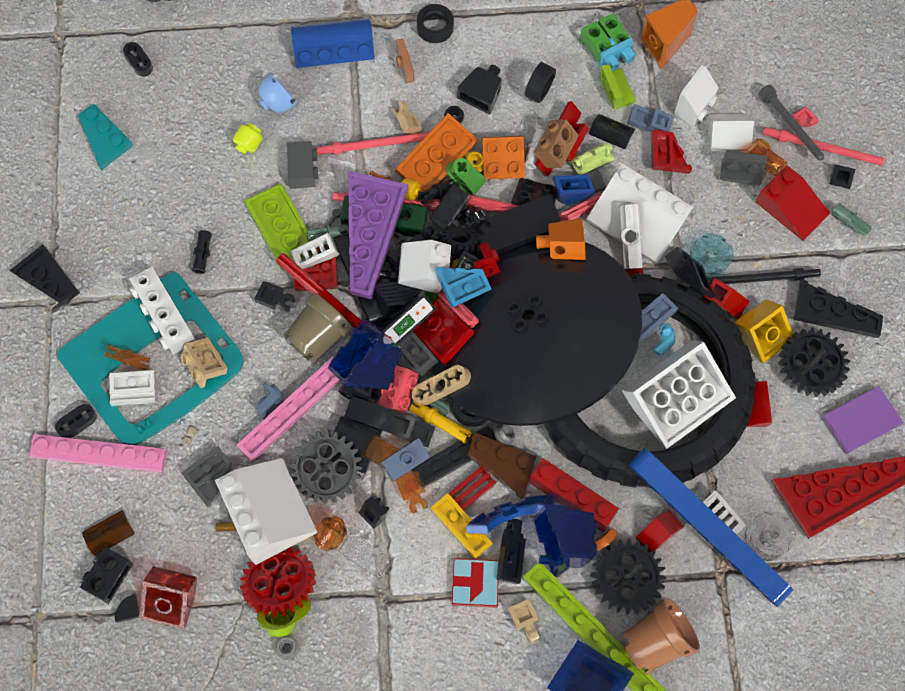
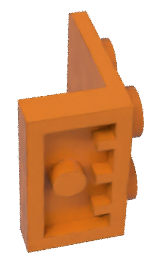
M524 136L481 137L485 179L525 177Z

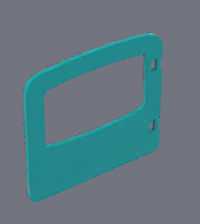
M175 272L167 274L160 281L185 323L194 321L221 354L223 362L228 368L226 374L207 379L206 385L203 388L196 384L148 418L134 425L129 424L118 408L110 405V398L103 390L101 384L109 376V373L115 371L139 351L162 337L160 332L155 333L149 323L152 320L150 315L145 316L139 305L142 304L140 298L131 299L61 347L57 352V357L117 439L126 445H138L175 423L228 383L241 371L243 366V356L239 348L229 338L183 278ZM184 290L190 296L186 301L179 295ZM221 338L229 345L225 349H222L217 343Z

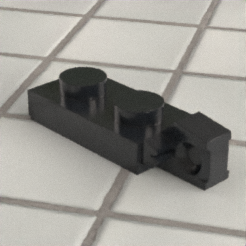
M508 520L506 529L503 531L496 580L515 585L521 583L526 539L523 533H521L522 520Z

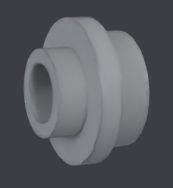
M504 424L494 430L495 439L498 442L508 446L513 443L515 432L510 426Z
M284 636L276 642L275 651L281 659L290 660L297 655L299 645L294 637ZM290 644L291 650L289 652H284V645Z

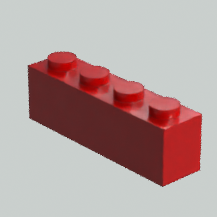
M542 458L530 476L529 483L546 495H553L555 501L603 533L619 510L617 506L544 458Z

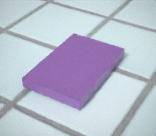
M879 386L823 416V419L846 454L904 423Z

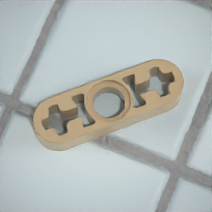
M455 365L416 385L412 390V399L421 405H428L466 386L470 382L471 373L467 368ZM459 372H461L460 380L455 379L459 376ZM440 380H444V381H445V387H444V389L441 390V391H438V389H437V384H438V382H439Z

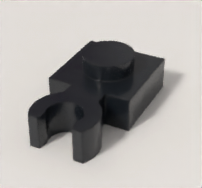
M469 206L461 212L462 216L457 221L463 226H470L473 223L476 225L480 223L479 220L488 215L481 207Z
M263 281L254 300L256 303L274 310L278 304L284 311L290 312L291 308L285 302L288 300L295 302V297L289 293L283 295V288Z

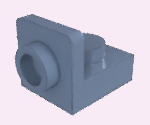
M267 382L263 384V388L268 396L260 399L256 407L258 415L263 420L283 403L280 389L274 384L270 386Z

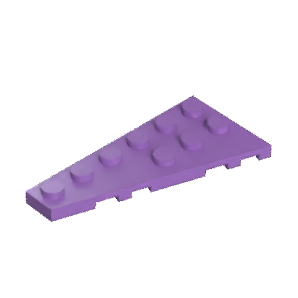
M348 171L351 295L372 299L408 191V184Z

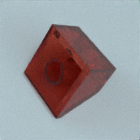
M153 566L143 580L139 620L184 630L195 598L197 577Z

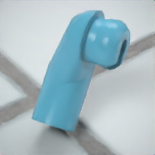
M668 323L662 324L659 329L661 342L654 348V352L659 357H662L675 344L674 329Z

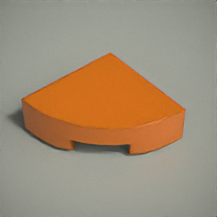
M614 528L610 529L589 545L588 548L592 553L598 552L617 537V532Z

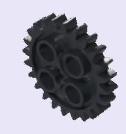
M810 328L808 333L805 329H802L800 334L794 332L792 337L789 336L786 343L781 346L783 351L778 356L783 359L778 362V365L784 366V368L781 369L780 373L787 374L784 381L791 380V388L795 385L798 386V393L804 389L806 396H809L811 392H813L815 397H818L820 392L823 396H826L829 391L834 393L837 388L843 385L842 381L848 378L845 374L850 371V368L846 367L850 360L844 359L848 351H841L844 344H836L838 337L830 339L831 332L823 335L822 329H819L817 333H815L813 328ZM809 345H813L816 351L811 350ZM825 349L826 353L806 375H802V371ZM795 359H799L803 366L798 365ZM825 359L830 360L833 366L828 365ZM812 373L816 374L819 380H815L812 377Z
M619 539L617 547L611 542L609 544L610 551L603 547L601 552L604 556L597 555L595 559L599 563L592 564V568L597 570V572H592L590 577L597 578V580L592 582L591 586L599 587L595 595H603L601 603L609 601L608 609L612 608L613 605L617 606L616 613L625 608L626 615L630 613L631 609L634 610L635 614H638L640 606L644 611H647V602L654 606L656 602L653 597L659 599L662 596L657 590L665 589V586L660 583L666 580V576L660 575L665 570V567H658L662 559H654L653 556L656 551L648 553V544L641 548L639 540L635 545H632L631 540L628 539L626 545H623V542ZM626 555L631 556L634 559V564L626 565L622 558ZM639 563H643V566L634 573L631 579L625 581L618 590H613V587L624 578L625 574H629ZM606 572H616L618 579L610 581L606 577ZM639 573H647L650 576V582H642L639 579ZM622 589H632L634 597H624Z

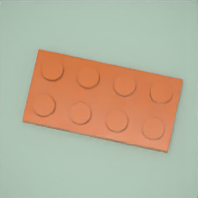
M448 113L396 167L395 172L403 179L410 178L418 181L421 191L427 190L433 184H439L447 175L446 166L448 163L458 158H463L478 142V139Z

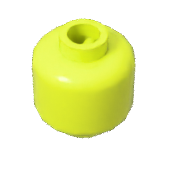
M247 123V125L241 124L232 138L236 144L235 149L243 154H246L247 151L255 153L263 140L262 131L251 123Z

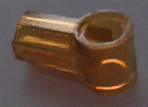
M757 138L745 152L768 156L765 169L774 176L788 163L773 152L770 145L761 138Z

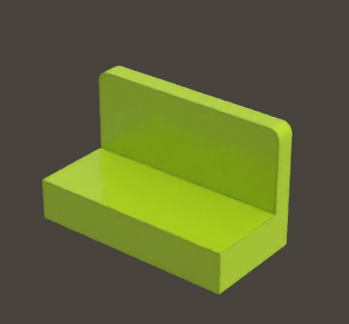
M609 64L601 66L599 78L613 109L634 104L636 99L623 70L618 69L612 72Z

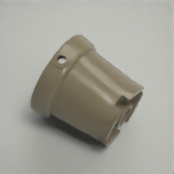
M312 293L306 301L305 308L282 336L285 340L288 339L291 342L290 345L304 358L309 360L313 357L311 363L315 365L342 338L349 337L354 332V328L326 300L316 293Z

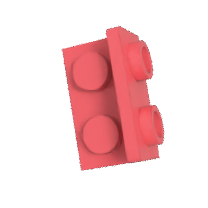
M387 363L379 384L382 387V396L378 402L375 401L374 403L405 414L410 405L412 390L417 385L419 375L408 368Z

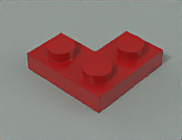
M316 248L318 254L322 253L320 248ZM336 257L318 263L315 267L303 269L326 290L338 289ZM294 279L295 291H308Z

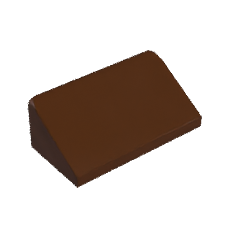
M123 510L82 532L86 545L94 556L99 551H103L104 547L109 549L135 534Z

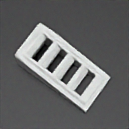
M329 233L290 251L295 263L302 269L340 255L334 239ZM328 244L329 249L326 250L324 245ZM318 247L320 248V250H321V252H322V253H320V254H318L317 249H316V248H318ZM309 250L312 251L314 257L310 258ZM301 253H303L305 256L306 261L304 262L300 257Z
M716 491L703 501L708 508L713 502L716 504L711 510L713 513H716L719 509L723 511L718 516L721 520L727 515L730 517L725 523L728 527L733 522L737 524L732 529L735 534H738L746 526Z

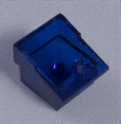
M363 318L357 328L351 329V338L345 347H340L329 364L328 369L345 386L364 390L365 387L388 390L394 380V371L401 359L402 348L388 338L372 322Z
M546 504L534 516L539 543H543L546 555L539 556V564L549 565L550 572L556 578L569 568H582L594 559L597 553V544L594 543L597 521L594 520V513L568 509V506Z
M577 640L547 689L550 691H624L634 673Z

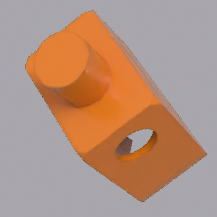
M582 218L550 223L548 225L549 235L536 236L537 249L550 248V257L552 259L586 260Z

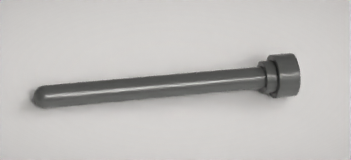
M771 84L762 88L759 92L760 98L764 102L772 104L817 160H823L824 154L778 100L775 88Z

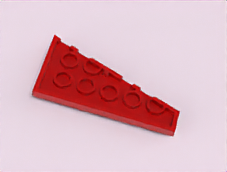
M905 456L886 459L880 462L863 463L857 466L816 471L810 474L793 475L787 478H775L771 482L807 538L810 539L904 486Z

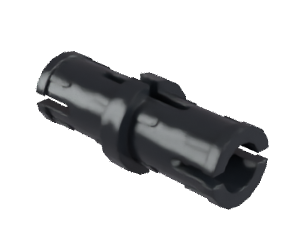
M448 179L440 184L435 183L431 188L419 192L417 195L418 200L423 205L435 199L440 200L446 195L453 184L456 186L457 184L456 182L452 183L453 179Z
M201 230L198 232L197 246L193 250L195 257L192 272L196 274H204L206 272L207 257L211 253L209 246L212 233L209 231Z

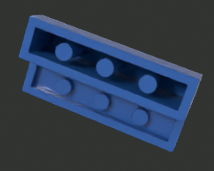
M370 17L291 26L296 68L375 59Z

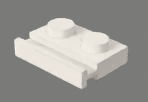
M154 370L109 373L111 406L156 403Z

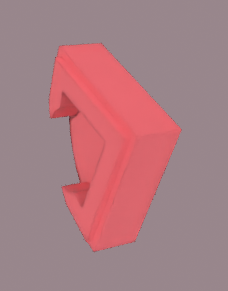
M806 106L792 115L801 127H811L819 121Z

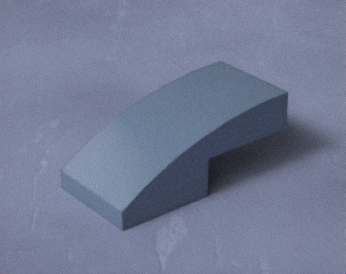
M634 104L627 124L649 132L653 130L669 132L674 116L657 108L654 111H650Z

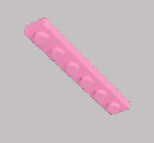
M335 357L330 358L236 445L237 448L253 463L349 374L348 370Z
M34 434L29 456L37 459L163 473L167 451L162 448Z

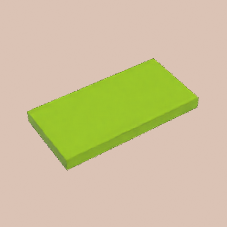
M282 183L244 200L275 259L277 260L282 253H285L294 261L290 251L309 242L307 239L308 229ZM309 250V251H308L309 255H310V256L313 255L312 251ZM301 253L300 257L303 260L305 259V256L303 253Z

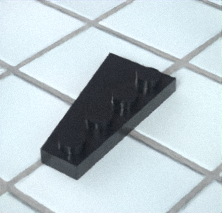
M804 279L799 281L793 320L874 338L881 336L883 315L861 305L851 304L839 295L836 297L829 294L825 289L819 286L816 288L808 284V281Z

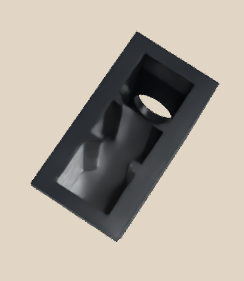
M490 65L488 70L476 67L457 87V99L490 115L501 91L502 79L498 76L500 73L499 67Z

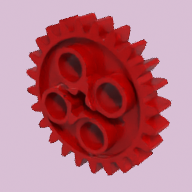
M292 547L257 565L248 561L247 564L250 569H243L245 577L240 578L242 583L240 589L250 608L254 607L256 613L262 610L265 617L269 612H272L274 618H276L280 611L283 616H286V610L288 609L295 613L294 606L296 605L302 608L301 601L310 600L307 593H314L312 585H316V573L312 562L308 560L306 554L302 556L299 549L294 553Z

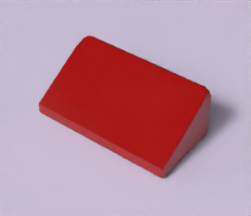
M767 381L756 382L754 405L747 427H769L772 423Z

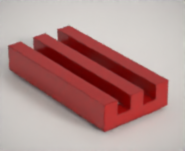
M480 467L448 494L464 511L494 487L497 482ZM481 474L483 475L482 478H480L477 482L470 486L461 495H459L457 498L455 497L456 494H458L462 489H464L467 485L474 481L478 476H480ZM486 480L489 482L486 486H484L480 491L473 495L464 504H461L460 501H462L466 496H468L471 492L478 488L482 483H484Z

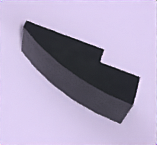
M676 247L665 256L673 272L682 281L709 298L715 297L702 264L679 247Z

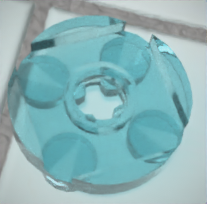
M712 233L705 234L696 240L690 251V256L703 265L707 275L723 274L730 266L734 255L731 245L729 246L726 239L721 235ZM712 250L717 257L710 258L706 253Z

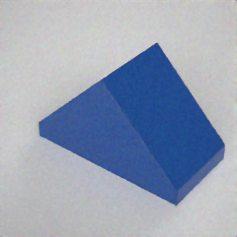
M589 175L554 176L552 178L558 195L566 206L595 193Z

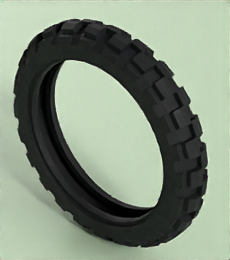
M634 274L630 278L636 287L641 309L644 310L662 293L678 307L677 312L671 318L687 326L705 343L736 397L716 412L707 427L690 441L666 450L649 451L684 483L716 466L729 454L746 429L752 414L754 390L756 389L755 373L752 368L753 360L748 346L744 344L741 331L734 321L731 322L725 315L726 311L716 302L705 299L703 294L691 286L688 288L678 284V280L662 277V279L654 278L650 274ZM578 414L566 419L543 424L548 432V436L556 447L560 448L567 455V458L578 467H583L590 471L591 475L605 481L610 480L620 483L622 486L651 488L628 465L640 451L618 446L600 437L582 421Z

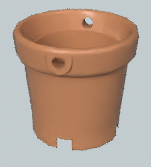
M669 598L659 601L652 612L623 632L621 636L622 641L628 638L629 644L625 646L626 652L639 670L644 667L647 668L644 672L646 675L682 656L687 658L700 652L699 640L691 623L676 603Z

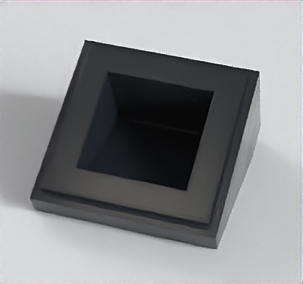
M833 164L829 184L850 189L856 169Z

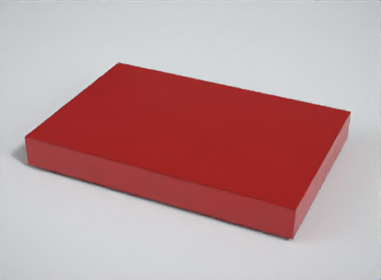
M438 297L432 303L436 310L417 326L413 332L443 364L447 365L475 332Z

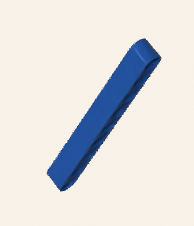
M643 448L628 464L643 481L772 604L779 607L791 594L793 588L651 452Z

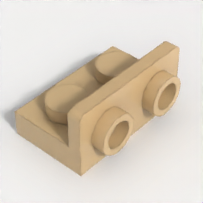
M208 337L184 344L183 353L181 354L182 363L188 367L193 381L197 382L200 388L205 387L207 379L227 373V366Z

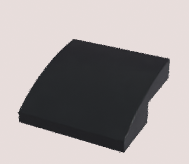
M341 416L334 433L336 431L339 432V439L346 435V443L353 441L352 450L359 448L355 456L362 457V460L357 462V465L363 466V469L357 471L366 474L373 453L376 452L382 431ZM329 445L325 457L332 455V448ZM337 453L331 462H335L341 456V453ZM339 461V462H338L339 465H342V466H345V467L348 468V465H347L345 462H343V461Z

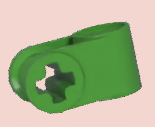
M458 158L446 166L448 177L453 179L459 188L469 195L474 196L486 182L485 177L465 158Z

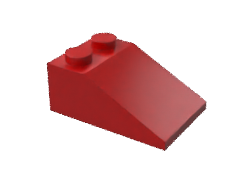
M788 165L760 191L755 202L802 241L830 214L805 179Z

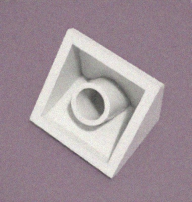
M707 114L711 152L726 150L751 151L754 120L748 114Z

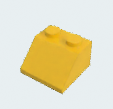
M767 299L735 321V324L742 333L744 344L748 346L749 350L761 363L766 362L781 351V346L786 343L789 336L792 337L793 335L783 306Z

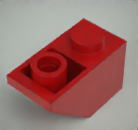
M714 278L710 284L715 297L709 298L705 295L703 297L711 302H716L726 313L739 319L750 301L730 286Z

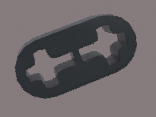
M127 43L123 48V52L136 74L142 77L150 75L153 71V66L144 50L138 43ZM131 51L136 52L137 56H134V55H133L132 53H130V52H131ZM142 62L146 67H140L139 63Z
M82 404L57 421L55 425L56 432L61 437L72 438L92 425L97 418V414L90 405ZM86 411L89 418L85 419L82 413ZM65 424H67L70 428L68 432L64 430L63 426Z

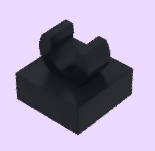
M371 496L365 501L359 514L374 529L380 525L389 507L383 508L379 504L381 499H374Z

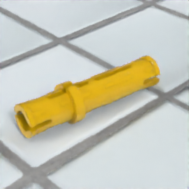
M413 402L415 406L411 404L409 411L423 418L425 423L435 425L464 444L468 442L467 437L470 439L472 431L438 413L436 408H430Z

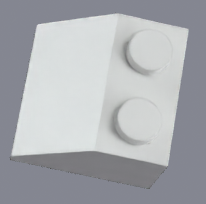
M704 65L700 66L680 93L674 112L675 116L692 126H695L698 121L702 122L708 113V107H713L718 100L716 94L719 87Z
M434 240L403 243L401 245L398 283L439 293L442 290V286L434 269L450 267L451 245Z

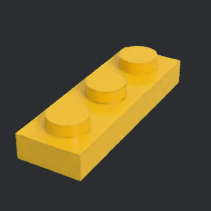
M448 493L431 506V511L474 559H477L493 545L485 534L467 533L466 526L472 519Z

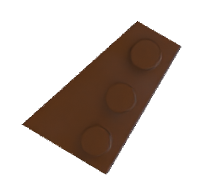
M474 433L466 455L484 470L497 477L504 486L512 489L519 498H524L537 456Z

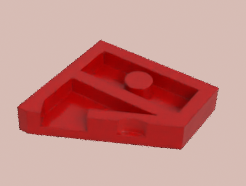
M653 130L651 133L652 170L690 174L692 166L690 164L687 165L683 157L684 152L678 145L674 133Z

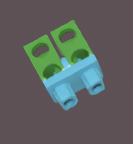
M614 13L598 20V22L595 21L581 28L579 40L583 45H587L600 67L609 64L613 72L620 67L618 59L623 58L626 63L635 60L636 54L632 48L634 41L629 37Z

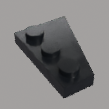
M43 244L9 270L63 306L81 293Z

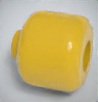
M410 178L403 179L401 183L408 184L405 199L415 200L418 197V193L421 192L420 183Z

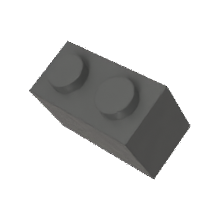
M312 141L287 143L290 188L315 187V179H319L318 167H314V161H318L317 149H313Z

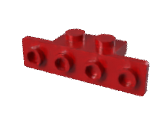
M573 101L567 102L558 119H566L579 135L566 161H573L589 130L585 123L577 124L581 112ZM539 159L535 163L544 176L550 175L553 168H546Z

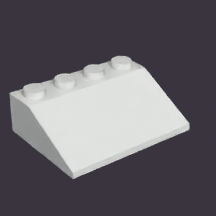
M622 163L586 221L622 243L620 206L638 204L642 256L657 264L687 219L693 206ZM629 231L626 234L627 242L632 243L636 241V232Z
M690 341L622 390L633 410L665 449L676 443L736 398L705 343L700 341Z
M283 458L236 469L215 480L246 553L255 565L318 533Z

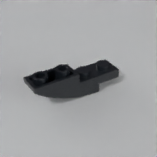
M351 396L344 415L346 418L411 442L419 438L423 446L427 448L436 428L416 418Z

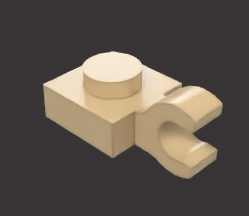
M399 101L400 110L399 108H392V113L398 119L401 129L404 133H420L423 128L416 115L410 113L406 102Z
M530 599L509 607L508 611L517 631L525 629L530 644L539 641L540 637L534 626L535 623L539 622V618Z

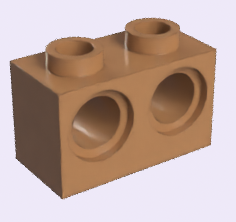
M566 119L550 120L533 153L546 168H562L579 135Z

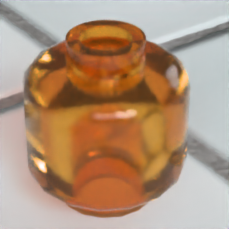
M337 516L324 517L316 527L317 533L313 535L315 544L324 551L336 550L347 536L344 521Z

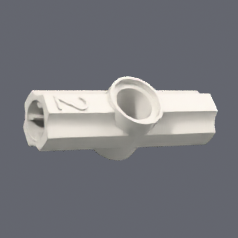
M639 205L620 206L624 269L643 268ZM629 231H635L637 234L636 241L632 243L626 240V234Z

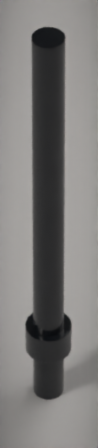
M794 268L793 271L708 277L711 283L716 278L724 284L787 279L800 281L805 278L820 277L821 270Z

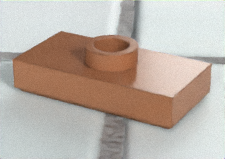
M403 38L397 39L396 51L398 56L396 61L398 68H402L406 83L414 82V69Z

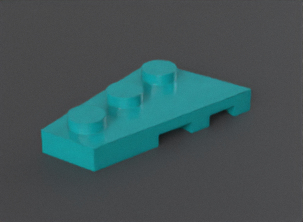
M94 103L78 115L101 171L133 147L132 142Z

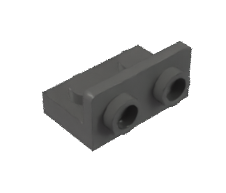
M726 150L721 162L720 180L760 186L768 156Z

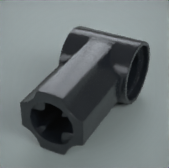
M349 372L338 392L349 400L351 396L374 403L380 400L382 387L377 383L363 379L356 373Z

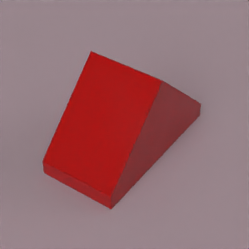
M669 509L656 517L635 538L637 541H640L642 547L648 544L647 552L650 553L659 549L685 526Z

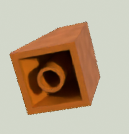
M679 0L646 15L641 40L660 68L667 64L691 35L698 11L695 4L691 3L690 0Z

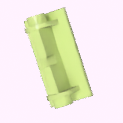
M603 143L574 157L573 161L569 162L577 174L582 175L615 159L610 152L613 150L611 144Z

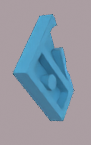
M443 267L434 269L451 308L491 290L483 269L469 270Z

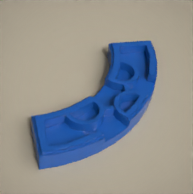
M553 495L526 497L525 501L512 504L509 501L495 506V511L487 515L481 513L470 521L466 526L467 533L489 534L495 527L510 519L533 513L548 512L554 503Z

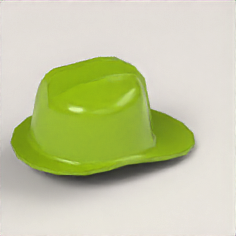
M302 600L303 607L294 606L295 613L288 609L286 610V616H283L280 611L276 618L273 617L272 612H269L265 617L261 610L257 616L258 624L267 630L270 637L287 636L293 632L296 623L308 614L311 609V601Z

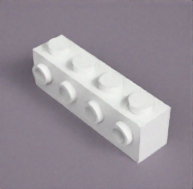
M153 267L129 279L133 285L129 288L135 299H141L142 304L139 306L145 316L150 315L152 318L149 323L155 333L160 332L162 338L159 340L165 350L170 349L174 355L184 349L185 343L195 341Z

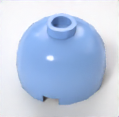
M270 72L259 85L258 93L262 99L259 103L266 111L271 109L275 113L287 112L298 103L295 99L291 101L293 98L290 96L289 91L277 78L273 80L274 75Z

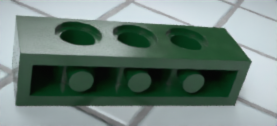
M345 195L340 221L341 224L347 223L349 227V196ZM403 204L394 231L407 237L420 235L426 226L427 207L419 204ZM409 217L408 220H401L400 218Z

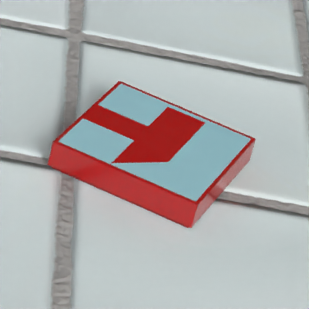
M454 558L452 606L498 608L499 580H496L499 560Z

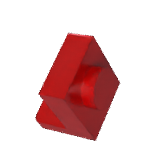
M487 242L479 245L484 258L474 262L473 265L475 269H483L486 278L500 272L496 263L500 259L495 248L490 249Z

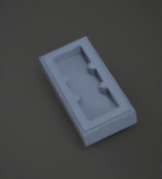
M417 438L382 460L381 464L391 481H394L430 458L421 440Z

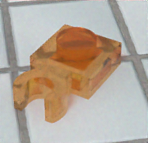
M418 471L396 479L403 501L408 499L411 501L409 509L413 514L418 512L416 509L418 502L422 505L423 509L428 508L427 501L421 498L420 495L426 491Z

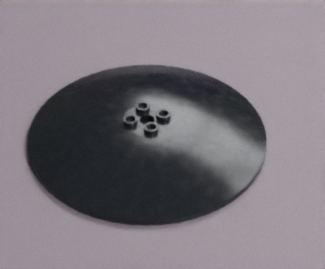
M536 241L498 254L500 260L496 261L500 272L487 278L491 290L463 302L479 319V323L471 328L475 333L447 365L443 364L436 357L439 362L431 368L434 376L455 365L467 368L471 373L470 382L466 386L448 394V396L469 413L495 423L515 426L541 425L566 419L589 408L607 395L623 378L633 362L641 340V303L636 287L625 269L608 253L585 242L586 260L552 259L550 257V248L537 249ZM482 253L475 256L479 259H483ZM527 314H534L531 320L523 319ZM459 372V376L455 379L460 380L462 373ZM440 380L438 383L444 389L445 381Z

